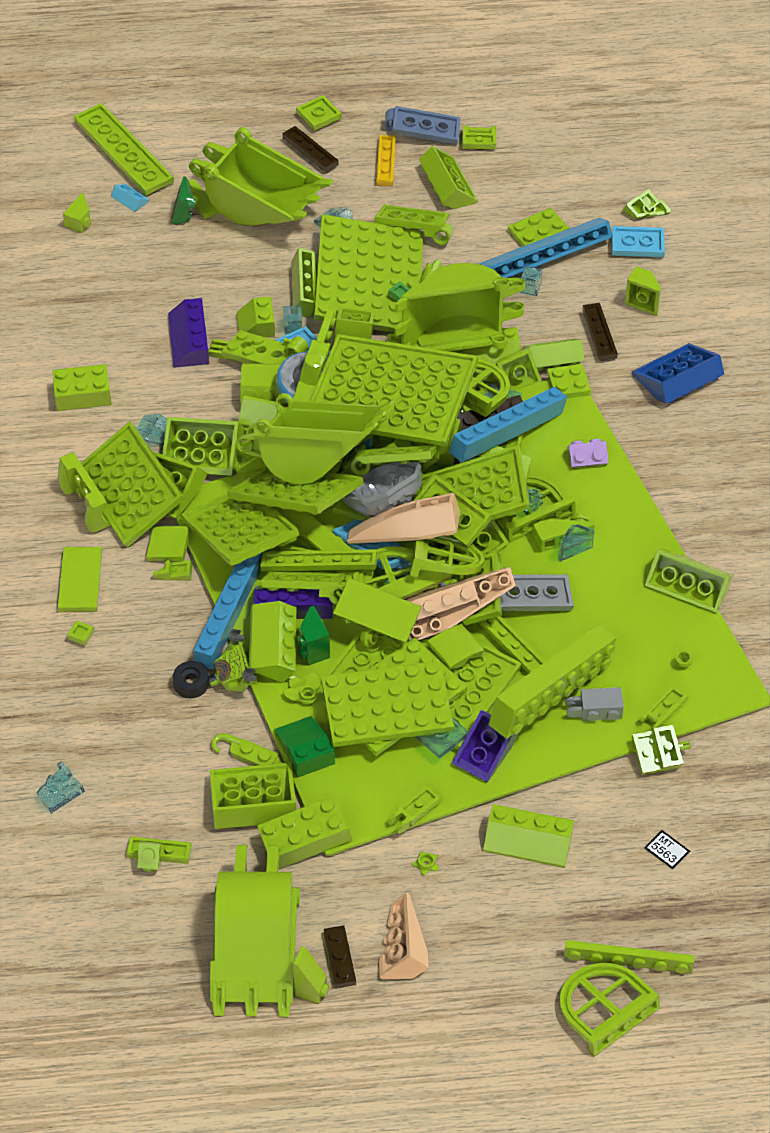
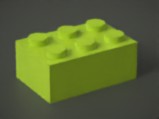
M107 364L52 370L57 411L112 405Z

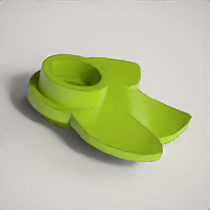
M311 673L306 680L292 675L289 681L290 688L283 691L287 699L310 705L318 699L317 690L320 688V680L315 673Z

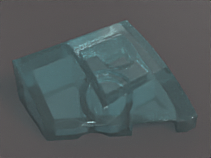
M62 761L57 764L58 770L56 773L49 775L46 783L36 792L51 814L85 792L83 785L72 775L71 770Z

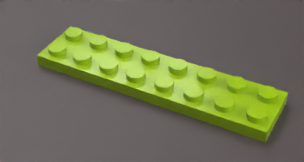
M102 103L74 115V121L145 196L174 182V177Z

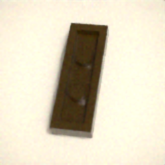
M345 925L325 928L324 937L335 989L356 985Z

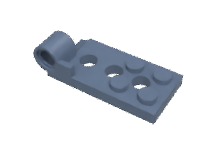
M399 106L390 108L385 112L384 128L390 132L457 145L460 117Z

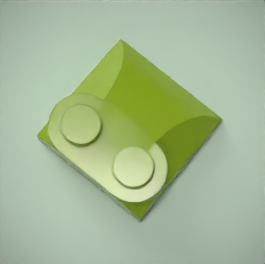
M529 348L518 350L495 362L496 366L505 372L510 381L509 392L542 382Z

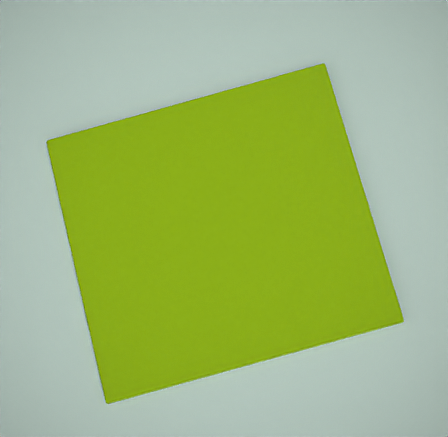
M549 380L510 391L507 398L520 395L522 400L525 401L550 389L551 385ZM591 395L567 398L562 414L523 433L520 451L522 455L532 458L528 474L550 479L560 487L567 497L572 496L575 499V513L562 520H570L576 513H583L589 518V522H594L595 524L594 536L541 552L532 537V533H529L509 542L499 550L504 568L510 567L512 575H568L574 604L573 610H502L501 617L545 661L552 658L597 625H600L615 636V650L611 654L609 667L606 670L602 669L593 679L587 680L581 688H576L569 697L580 696L581 689L621 688L624 706L622 719L582 721V717H568L566 711L570 707L565 704V700L569 697H564L556 706L550 707L544 715H539L530 725H526L521 729L511 750L488 783L454 765L452 762L458 750L429 735L401 738L378 756H375L363 743L333 747L335 750L334 765L297 778L292 768L293 782L304 807L335 795L348 826L352 841L324 851L327 856L396 834L395 830L404 818L401 817L393 826L387 824L388 818L397 811L398 807L426 785L441 797V802L412 826L410 825L408 829L634 753L632 735L652 731V727L655 724L649 719L641 723L639 721L640 717L672 684L688 695V700L661 726L673 725L677 738L770 706V695L719 610L716 613L645 586L657 549L663 548L682 556H687ZM463 405L465 411L472 410V409L466 407L465 405ZM373 434L372 448L380 444L379 435ZM600 439L601 442L606 441L608 464L571 468L569 451H567V447L571 445V442L582 441V443H590L589 440ZM353 449L348 452L349 460L352 458L350 454ZM432 464L422 473L428 474L447 467ZM262 469L237 473L233 476L204 483L199 493L181 514L226 495L228 490ZM527 485L528 497L545 490L539 486ZM548 494L530 503L538 511L557 501L551 494ZM333 506L326 508L321 514L314 515L331 532L342 525L356 520L334 513ZM527 510L518 512L517 517H504L508 523H511L529 515ZM180 515V516L176 519L178 525H179V526H187V525L182 521V518H181V515ZM191 529L188 547L215 606L235 565L230 566ZM415 540L395 542L404 548L413 550ZM297 541L288 544L290 546L305 548ZM428 543V546L438 549L443 543H439L438 546ZM278 548L269 549V551H278ZM427 553V559L432 555V553ZM408 561L392 569V571L396 572L411 567V562ZM378 566L373 570L374 578L386 575L385 571ZM314 570V571H312V572H317V573H335V572L332 571V570ZM260 571L233 629L241 630L240 635H243L245 639L239 643L248 652V655L250 646L251 606L254 604L255 587L262 586L261 580L270 571ZM410 573L395 577V579L398 580L402 577L409 575ZM385 580L375 583L373 587L378 589L389 584V581ZM338 589L336 593L340 597L343 591ZM532 590L528 591V593L531 595H537V593H535ZM547 590L548 594L555 595L553 591ZM509 591L512 595H518L516 591ZM333 604V612L337 606L335 604ZM334 614L333 619H321L329 633L330 658L308 666L306 660L301 659L298 648H300L298 642L300 626L304 619H296L295 672L292 675L304 680L311 673H315L318 676L320 688L317 690L318 699L313 704L306 705L300 701H292L285 697L283 691L290 688V677L281 683L255 673L258 683L250 686L284 763H288L289 760L274 732V729L312 716L325 732L332 745L327 710L324 706L325 699L321 676L327 674L363 626L353 622L346 625L343 618ZM461 621L456 624H462L475 640L511 657L478 623L465 626ZM682 650L690 652L692 656L691 665L686 668L680 667L676 662V654ZM521 668L506 689L528 675V673Z

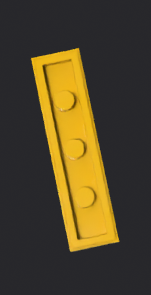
M379 135L376 186H393L395 135Z

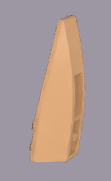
M450 493L420 499L379 513L349 530L347 542L348 544L430 540L438 536H450L457 533L460 509L455 494Z
M510 567L474 576L405 599L422 607L409 640L414 637L417 640H421L441 633L515 587L516 584Z

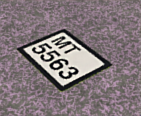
M663 830L644 847V849L671 869H674L691 852Z

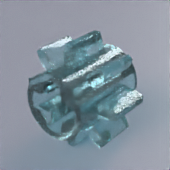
M527 487L530 509H533L535 512L538 506L543 504V501L540 500L543 494L539 493L537 488L530 490Z

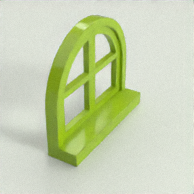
M478 359L476 369L483 370V372L476 378L472 377L463 405L487 417L507 399L510 381L505 372L498 366ZM492 375L499 382L500 390L497 391L482 381ZM479 386L495 396L490 399L474 390V388Z
M528 474L526 485L539 486L545 489L530 496L529 503L548 494H551L557 502L538 511L530 503V509H527L529 515L511 523H508L505 517L495 519L494 521L507 540L512 542L532 533L533 524L539 521L563 519L574 514L575 499L572 496L567 497L560 487L550 479Z
M444 535L430 539V541L449 545V551L429 547L428 539L414 541L410 576L418 577L420 567L456 575L475 574L483 567L484 555L473 545H470L468 548L455 537ZM454 547L461 549L470 556L454 553L453 549ZM427 553L448 557V564L427 559ZM453 559L469 562L470 564L452 565Z
M398 546L377 549V560H381L386 575L363 581L367 570H355L353 579L366 585L388 580L389 583L396 581L395 577L410 573L411 567L393 572L387 558H402L412 562L413 550ZM435 584V585H433L431 588L426 589V590H424V591H422V592H420V593H417V594H415V595H413V596H416V595H419V594L428 592V591H430V590L439 588V585H438V584Z
M596 963L577 970L566 980L560 993V1007L567 1024L588 1043L589 1052L595 1057L660 1009L659 994L628 968L613 963ZM605 975L619 978V980L602 992L587 980L592 977ZM626 982L640 996L620 1010L606 996ZM581 985L594 998L574 1012L571 1005L572 995L575 989ZM599 1002L613 1016L591 1030L578 1016Z

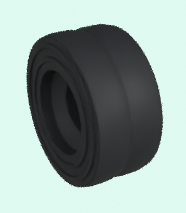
M196 661L181 663L173 672L175 691L184 698L200 697L207 691L209 686L208 671L204 665ZM188 677L196 678V681L193 683H188L185 680Z

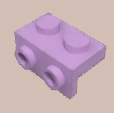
M600 439L589 440L590 443H582V441L571 442V445L567 447L571 468L608 464L606 441L601 442Z

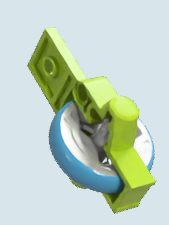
M327 309L317 340H312L309 351L291 355L280 365L276 375V385L280 394L287 393L295 401L311 400L330 353L331 347L328 342L332 339L334 333L333 329L336 323V318H334L335 310Z

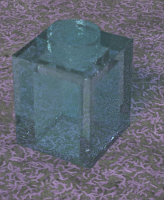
M525 266L521 279L525 280V290L520 293L538 296L542 284V269Z
M284 306V332L289 334L302 328L301 306Z

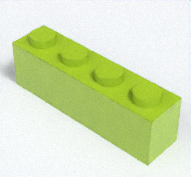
M298 248L291 261L293 314L310 317L315 306V252Z

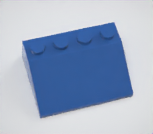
M690 343L631 371L632 375L657 400L664 403H672L676 398L688 395L690 391L702 388L704 384L715 381L718 377L724 375L722 360L719 354Z

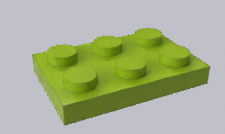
M551 207L508 226V232L521 247L570 229Z

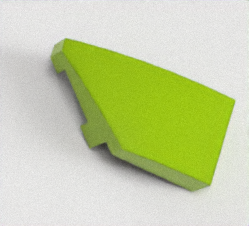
M167 560L164 562L165 566L153 572V576L156 579L173 581L191 580L193 564L191 560L172 563Z

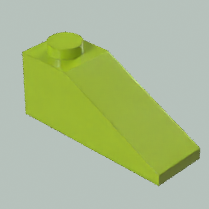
M548 519L533 524L532 537L539 550L545 552L593 537L595 524L588 521Z
M301 946L293 964L295 996L319 1004L322 997L327 996L329 990L327 975L306 947Z

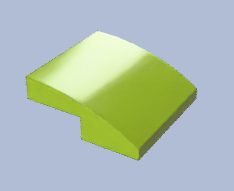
M462 624L444 630L427 642L450 670L465 666L467 660L482 656L484 653L483 647Z

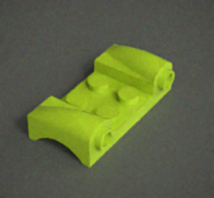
M74 452L60 457L58 466L60 488L65 494L77 492L80 498L83 497L87 508L84 518L86 528L90 532H98L109 527L110 523L102 513L107 502Z

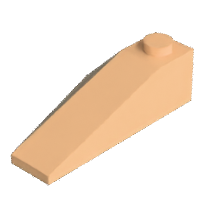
M406 892L391 904L387 926L390 927L388 937L384 938L383 944L386 945L384 954L380 955L379 960L380 978L383 980L413 979L429 968L428 951L410 894Z

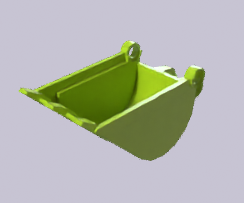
M240 127L234 134L235 143L230 148L213 142H208L203 147L202 152L204 156L212 162L194 158L188 165L190 171L205 182L207 196L218 212L232 222L247 226L266 223L277 224L303 219L307 215L306 211H302L305 206L316 203L321 198L319 195H315L319 189L330 187L334 182L332 179L316 174L252 138L251 132L245 127Z
M454 263L442 266L433 271L421 283L417 282L395 304V312L402 311V321L395 328V336L402 335L401 344L443 351H455L490 345L497 349H503L507 347L508 339L507 335L502 332V322L524 315L523 303L503 302V298L524 291L525 280L501 277L494 269L480 264Z
M282 393L275 400L278 414L274 419L268 421L263 418L251 424L247 428L246 434L237 440L236 446L242 453L262 458L269 470L285 482L297 485L313 483L323 477L378 425L377 422L385 416L386 411L393 405L394 401L391 400L382 406L295 401L289 394ZM280 399H286L288 401V406H282L280 404ZM241 440H247L250 443V447H244Z
M236 845L234 871H219L217 886H215V926L212 961H210V1001L213 1003L214 1016H224L226 1002H245L247 1016H257L258 1002H278L279 1017H289L294 992L293 964L295 962L297 906H300V887H293L292 872H279V845H268L266 872L247 871L248 846Z

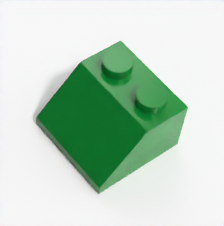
M314 606L309 608L300 626V636L298 637L300 648H298L299 655L302 660H306L308 666L330 658L329 633Z

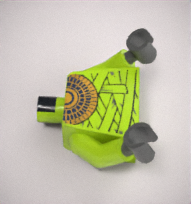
M231 630V640L227 648L215 660L214 664L217 672L208 676L212 687L221 683L227 691L244 692L250 685L258 683L255 675L256 670L249 668L248 652L239 643L245 639L243 635H240L241 630Z

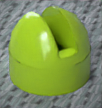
M682 650L676 654V662L680 667L686 668L691 665L692 656L690 652Z

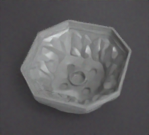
M399 461L375 467L367 474L361 476L363 477L364 484L358 487L356 491L346 495L342 500L356 512H360L368 517L409 503L422 485L421 465L419 462L400 464Z

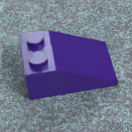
M481 710L452 763L488 783L511 750L519 733L513 734L506 739L489 726L491 714Z

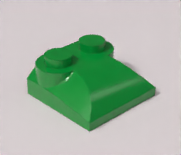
M183 176L173 210L171 223L176 225L186 223V220L190 221L192 214L190 208L194 209L196 199L193 198L191 185L185 176Z

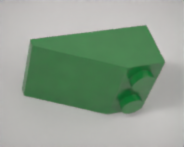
M312 716L274 729L297 778L335 764V750L325 732Z

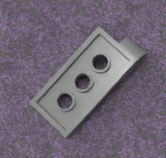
M513 575L516 586L509 591H516L518 595H512L509 591L501 595V609L504 611L573 610L574 607L568 575ZM532 590L535 593H537V595H531L528 593V591ZM547 590L553 591L555 595L548 594Z

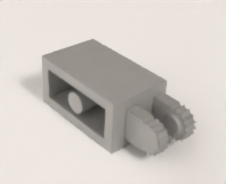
M621 688L581 689L580 696L569 697L565 700V704L570 707L566 711L567 716L582 717V721L622 719L624 706Z

